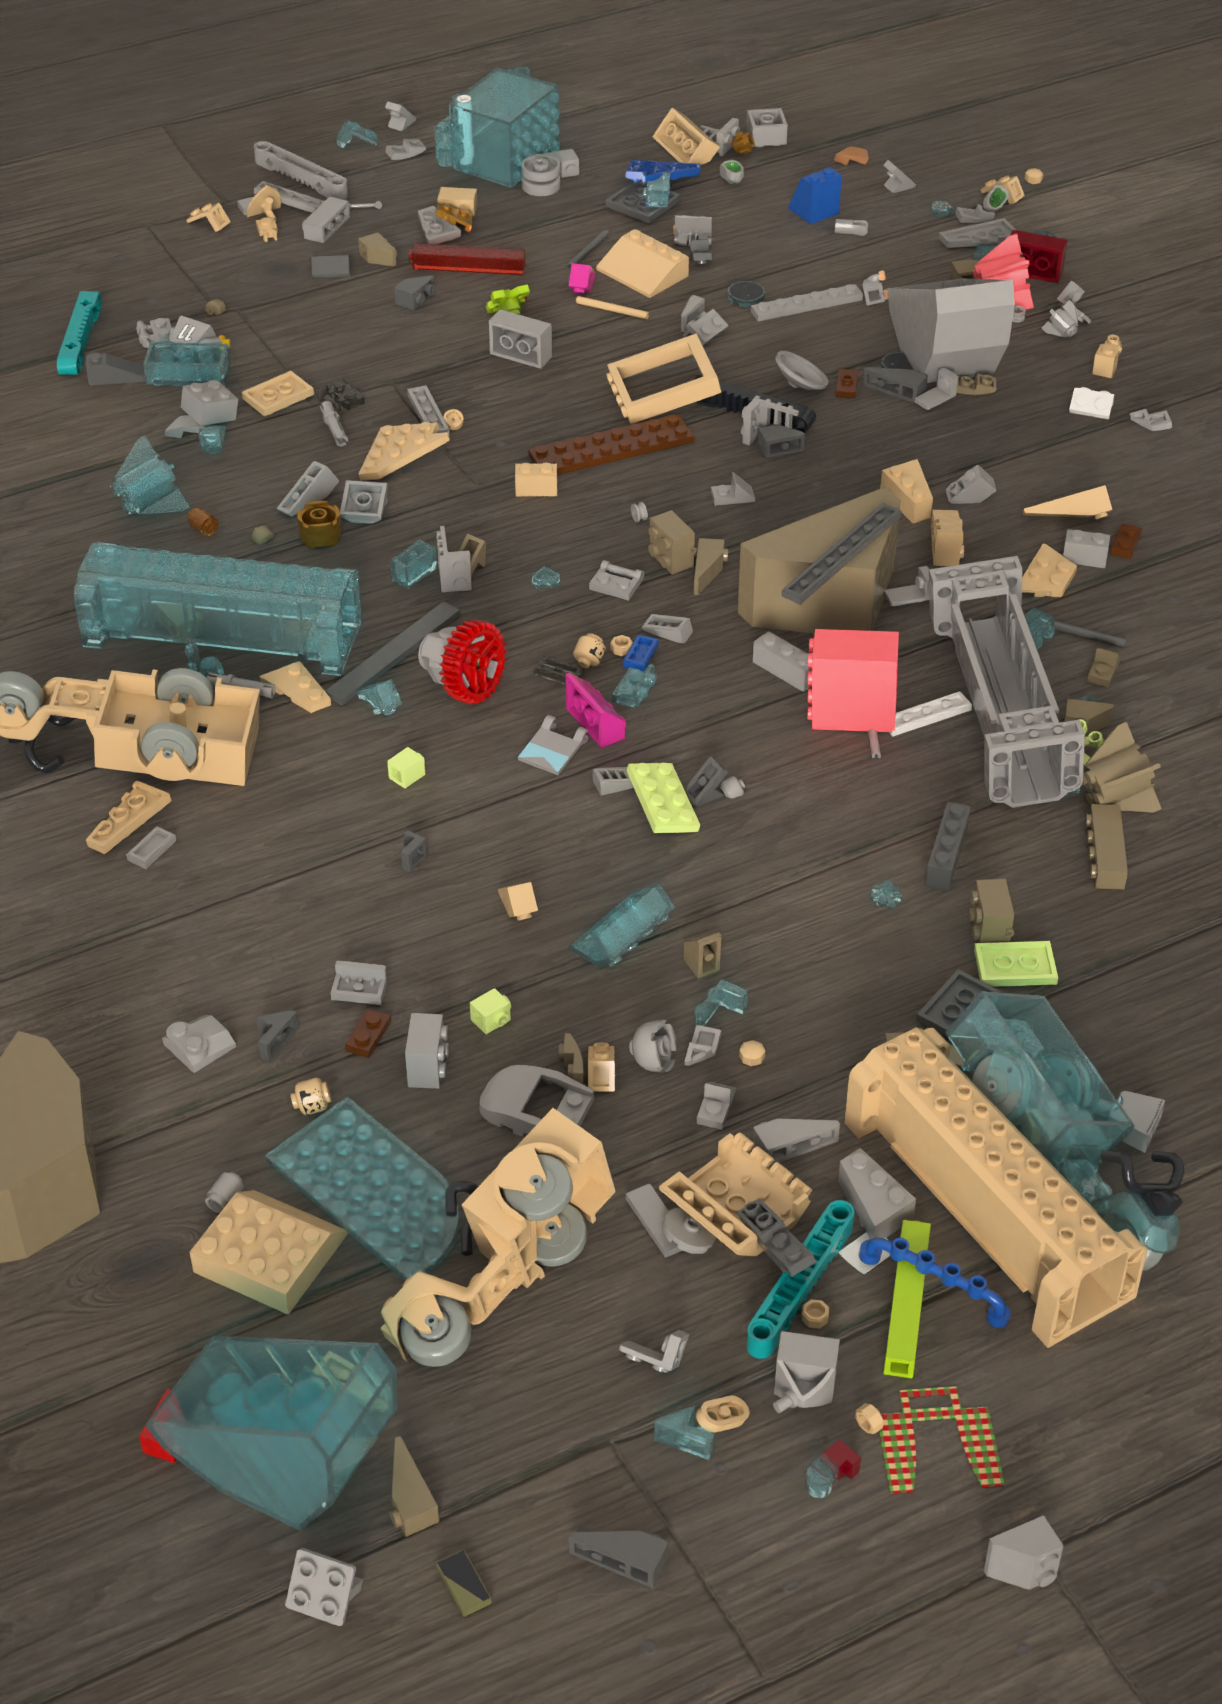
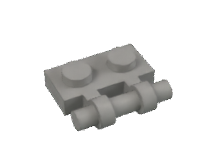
M169 318L152 320L150 325L144 324L143 321L137 322L136 331L139 335V342L143 347L148 348L151 344H156L157 348L172 346L169 341V329L171 328Z

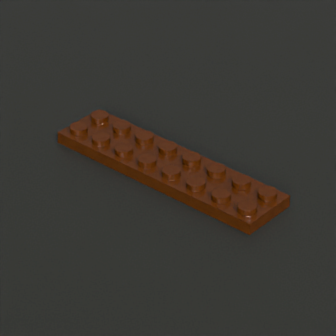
M676 414L659 419H651L642 423H634L625 427L613 428L608 431L596 432L591 435L575 437L565 441H557L556 443L544 446L540 445L528 449V453L534 464H557V475L693 443L694 435L680 415Z

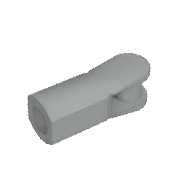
M836 219L835 233L864 236L868 232V222L865 220Z

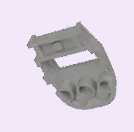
M513 1065L499 1071L491 1078L481 1094L479 1110L483 1118L498 1127L507 1126L513 1129V1134L523 1137L525 1133L529 1134L542 1120L522 1113L540 1079L542 1083L549 1085L554 1083L564 1088L566 1093L557 1111L578 1126H581L594 1101V1090L559 1071L529 1065Z

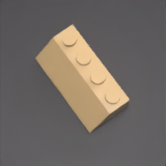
M671 108L652 136L680 163L705 164L711 161L720 147L687 116L674 108Z

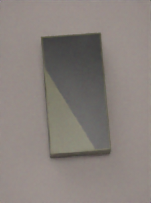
M464 1549L436 1562V1568L463 1617L492 1604L489 1593Z

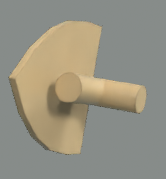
M266 185L251 200L247 210V217L265 213L268 218H274L276 221L277 219L272 210L279 209L281 206L279 192L274 187Z

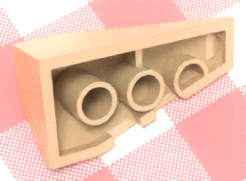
M1106 485L1025 508L1022 510V515L1080 518L1095 516L1097 520L1107 517V513L1112 510Z

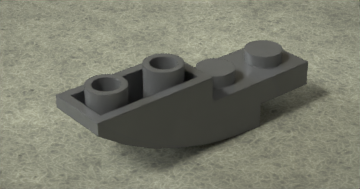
M760 1198L747 1203L744 1208L736 1212L742 1223L758 1236L757 1243L783 1273L787 1271L793 1277L816 1262L813 1254L787 1230L784 1221Z

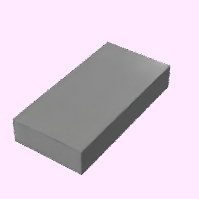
M158 826L155 827L126 854L127 861L147 869L177 841L176 835Z

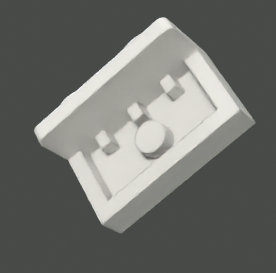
M1086 387L1074 388L1069 413L1109 419L1114 403V394L1108 391H1092Z

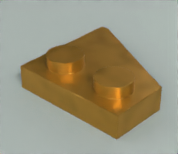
M448 203L437 204L435 216L453 225H457V223L466 226L465 231H471L472 214L468 210L455 209Z

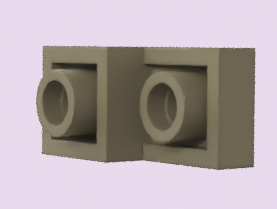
M977 373L975 379L958 375L956 393L982 395L996 391V378L991 375Z
M565 1033L564 1044H559V1059H564V1070H568V1077L583 1084V1061L580 1049L572 1035Z

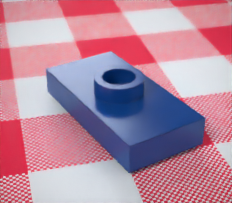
M637 635L623 660V667L644 672L659 646V639Z

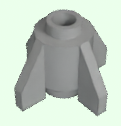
M1070 300L1063 306L1065 310L1060 308L1056 311L1053 309L1049 311L1052 314L1050 317L1052 322L1048 321L1042 327L1047 334L1071 337L1077 332L1078 319L1076 307Z

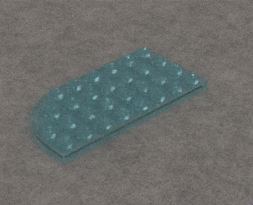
M349 1097L344 1098L265 1155L266 1162L343 1229L347 1230L351 1236L402 1280L406 1281L418 1271L430 1273L445 1259L452 1249L459 1228V1209L457 1203V1215L454 1217L446 1216L445 1193L450 1185L449 1182L439 1171Z

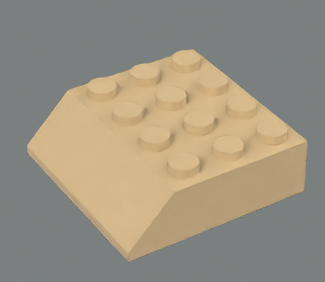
M255 1190L236 1192L191 1249L190 1257L193 1272L289 1315L347 1236L348 1230Z

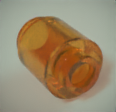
M194 508L188 514L187 519L190 526L203 535H212L217 530V518L204 509Z

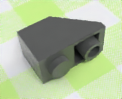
M434 276L404 279L394 287L395 304L411 310L418 308L435 293Z

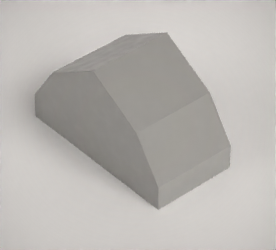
M955 279L887 288L889 312L900 351L905 353L914 369L913 371L928 375L927 383L937 382L938 370L943 367L960 376L976 377L977 373L983 375L994 374L1009 345L1015 307L1013 280Z

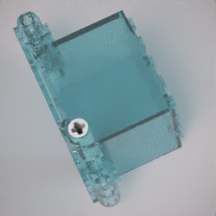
M521 66L510 68L509 70L495 68L465 92L453 95L451 98L452 102L449 103L450 115L435 126V141L437 142L436 159H438V164L444 167L452 166V168L513 188L522 180L521 162L524 158L559 150L560 111L558 109V85L530 77V69L528 67Z

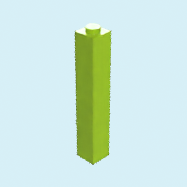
M903 1220L901 1238L908 1241V1250L916 1254L923 1250H928L930 1223ZM905 1260L897 1262L884 1374L913 1379L925 1274L919 1273L915 1265Z

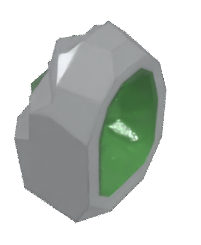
M735 160L724 161L720 165V175L729 184L739 183L744 177V167Z
M996 183L984 198V209L988 212L998 211L1007 201L1010 193L1002 185Z

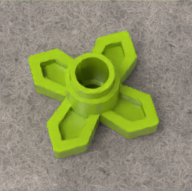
M522 285L512 290L492 292L490 296L491 301L486 304L487 312H498L501 309L521 315L520 307L524 306V298L530 293L529 286Z

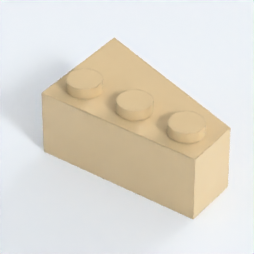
M918 459L882 470L880 489L886 487L901 500L900 510L913 524L931 518L933 497Z
M932 510L931 539L933 566L959 565L960 558H964L962 519L959 517L958 510Z

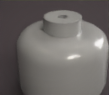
M734 776L729 777L720 784V789L728 798H735L744 794L743 788H745L743 781L741 779L738 780Z

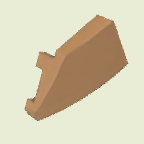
M850 146L837 153L833 160L847 165L851 159L866 165L869 157L867 150Z

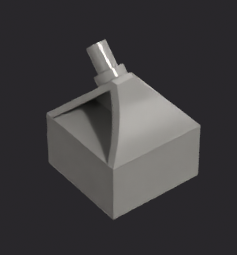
M781 1331L774 1394L781 1397V1399L773 1403L777 1413H781L789 1407L808 1408L832 1403L840 1339Z

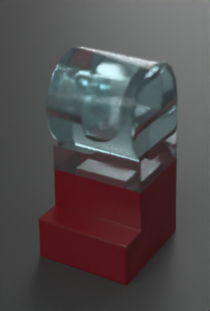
M838 1439L808 1467L805 1486L807 1492L816 1498H823L829 1495L832 1485L844 1475L853 1479L860 1472L861 1457Z

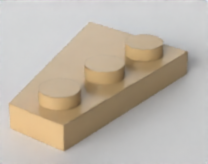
M300 661L259 676L260 682L275 684L276 693L289 696L293 703L310 713L331 705V698Z

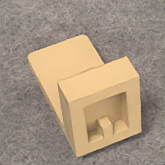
M1004 176L999 181L992 179L986 182V186L980 190L981 193L989 192L996 183L1000 184L1010 193L1008 198L1009 204L1016 203L1025 196L1017 176Z
M209 203L203 206L202 210L196 208L190 212L191 216L186 219L190 223L206 216L215 232L230 223L220 203L214 205Z
M595 1043L594 1046L588 1047V1088L594 1090V1092H615L614 1046H609L608 1043Z

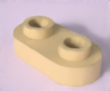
M726 1396L706 1401L696 1412V1419L699 1425L704 1430L712 1433L740 1427L749 1417L747 1404L737 1396Z

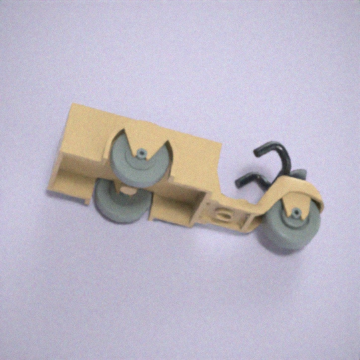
M177 668L166 672L160 678L159 684L157 670L155 669L152 670L151 675L111 670L109 680L98 679L95 682L54 677L43 688L26 674L6 671L0 673V736L8 738L9 743H19L26 740L24 751L29 763L40 772H50L64 764V758L59 755L48 763H42L35 755L34 744L38 733L46 721L57 726H64L77 718L86 719V723L94 737L95 767L145 773L169 781L192 779L245 786L259 731L260 689L223 685L222 678H217L215 698L213 699L214 690L210 681L201 673L186 668ZM129 717L135 718L134 724H127L125 721ZM198 727H207L206 733H198Z

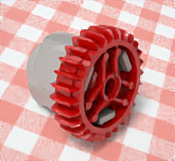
M469 620L467 622L463 621L462 625L443 628L438 632L426 635L420 644L418 658L420 665L425 670H428L433 681L444 685L443 689L447 690V695L451 696L452 699L467 704H478L479 702H484L485 698H490V692H496L495 686L500 685L499 679L504 677L502 671L506 669L504 662L507 661L505 654L508 651L504 649L506 642L503 641L504 635L500 634V629L496 628L495 625L481 620Z

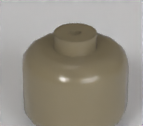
M219 299L211 300L205 306V311L209 315H221L226 310L224 302Z
M265 525L255 527L252 531L251 540L259 545L274 539V533Z

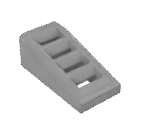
M695 295L690 297L681 314V332H685L687 330L685 326L691 320L697 321V317L704 312V298Z
M651 614L642 626V630L682 644H685L693 633L690 618Z
M627 767L593 769V783L600 796L634 788L626 771Z

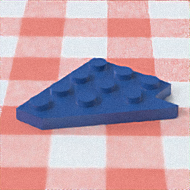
M631 160L626 170V178L633 182H639L642 179V183H657L667 179L677 180L687 176L696 177L700 175L701 164Z

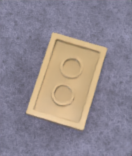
M289 371L243 391L242 399L263 416H267L314 395V389L295 373Z

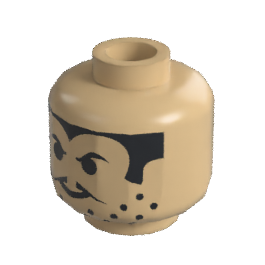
M587 634L579 638L573 651V656L578 661L577 664L579 666L590 668V666L600 664L606 649L602 638L594 634Z
M318 1077L298 1082L295 1085V1093L291 1094L294 1109L299 1108L305 1116L325 1111L328 1108V1103L332 1102L327 1082H322Z

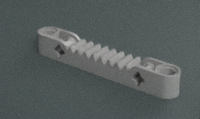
M260 141L254 144L255 162L257 165L270 171H281L282 175L286 173L287 177L291 176L292 179L296 178L297 182L301 181L302 184L311 185L312 189L315 188L319 194L327 198L329 196L342 200L348 198L347 179L270 142Z

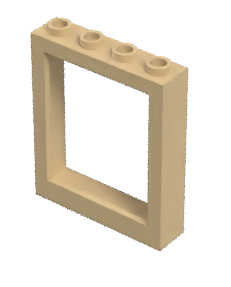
M697 334L607 365L609 373H606L608 382L611 385L614 396H616L623 417H628L630 424L721 393L718 377ZM693 354L703 377L631 401L622 379Z

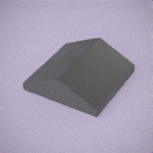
M349 253L311 256L312 278L350 277Z

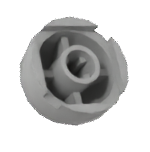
M653 1020L644 1023L638 1027L633 1040L630 1041V1053L641 1068L650 1072H668L675 1063V1059L670 1060L671 1051H676L675 1033L671 1024H665L667 1020Z

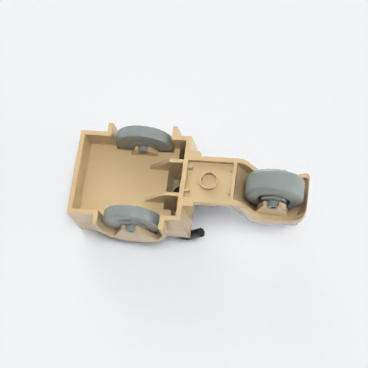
M552 1108L514 1150L502 1159L498 1167L479 1187L469 1181H456L447 1187L445 1205L446 1216L448 1217L457 1215V1193L466 1192L470 1194L462 1204L468 1223L461 1230V1254L464 1256L473 1254V1233L480 1253L489 1259V1263L481 1273L473 1276L467 1288L418 1271L404 1282L402 1289L394 1297L389 1298L385 1302L381 1311L385 1324L381 1327L385 1338L398 1348L402 1359L408 1362L409 1354L416 1362L430 1367H439L452 1363L465 1352L470 1343L471 1324L482 1323L513 1289H517L521 1284L528 1288L537 1277L540 1279L545 1277L543 1269L536 1263L543 1266H560L572 1261L582 1252L587 1241V1227L584 1218L593 1224L596 1221L595 1214L616 1192L601 1141Z

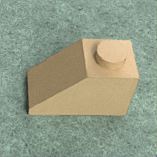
M531 882L498 889L499 896L509 917L517 916V920L531 918V912L538 911Z

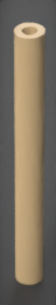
M578 296L576 299V303L642 319H648L649 312L581 296Z

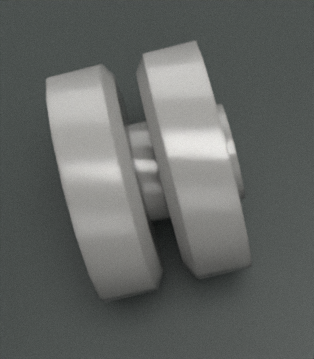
M535 154L524 158L521 162L523 175L522 189L524 192L534 196H548L558 192L560 189V161L556 157L547 154Z

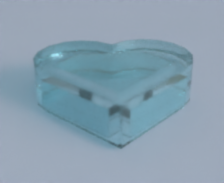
M545 566L532 576V585L536 588L557 587L560 584L559 573Z

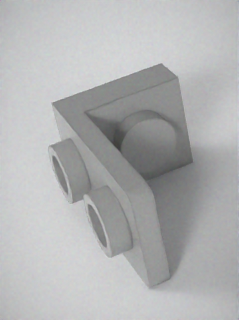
M1071 280L1057 298L1062 303L1060 307L1065 310L1063 306L1069 300L1075 305L1085 291ZM1076 308L1078 321L1082 323L1085 320L1090 324L1091 320Z
M945 367L939 369L937 387L915 397V403L929 410L955 397L958 375Z
M927 566L919 567L918 576L915 578L916 585L885 590V596L891 606H900L929 600V568Z
M678 1330L670 1334V1336L667 1335L662 1345V1352L664 1354L631 1341L620 1344L619 1351L626 1353V1357L636 1362L644 1360L651 1363L652 1368L667 1373L679 1367L689 1334Z

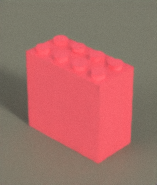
M815 629L814 638H810L809 652L813 653H808L809 670H812L808 671L809 688H812L808 689L809 705H812L808 706V720H812V729L869 731L870 729H875L877 732H892V730H895L899 632Z

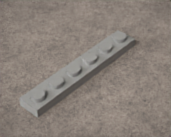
M849 284L844 287L830 288L819 292L814 291L809 294L795 295L784 299L779 298L769 302H760L751 305V313L759 322L861 301L863 293L856 284Z

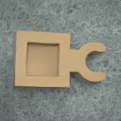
M266 217L256 220L259 235L263 236L265 242H268L267 238L269 237L274 238V240L278 239V230L274 218Z

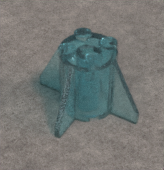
M145 435L137 439L114 477L113 485L111 486L113 493L116 497L120 496L124 502L122 507L128 515L131 513L134 515L184 512L190 507L179 491V486H174L173 481L176 478L171 471L174 465L168 466L164 459L160 461L157 459L160 455L156 454Z

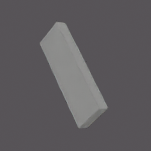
M649 1183L626 1193V1201L663 1256L667 1258L681 1252L682 1250L677 1248L678 1244L673 1240L670 1243L662 1231V1222L668 1213V1209Z

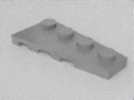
M1005 218L940 232L939 240L947 248L993 245L1002 243L1010 236L1012 230L1016 229Z

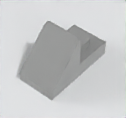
M387 101L385 108L391 115L388 124L389 128L403 131L416 121V117L403 106Z
M889 160L886 161L884 166L888 169L887 174L890 178L884 186L892 193H897L915 188L916 184Z
M732 472L731 485L711 486L714 506L755 502L752 486L734 472Z
M714 1082L705 1083L704 1099L697 1115V1124L722 1130L736 1093V1087Z

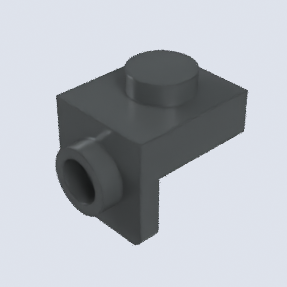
M708 239L690 241L691 260L696 261V264H706L707 260H712Z

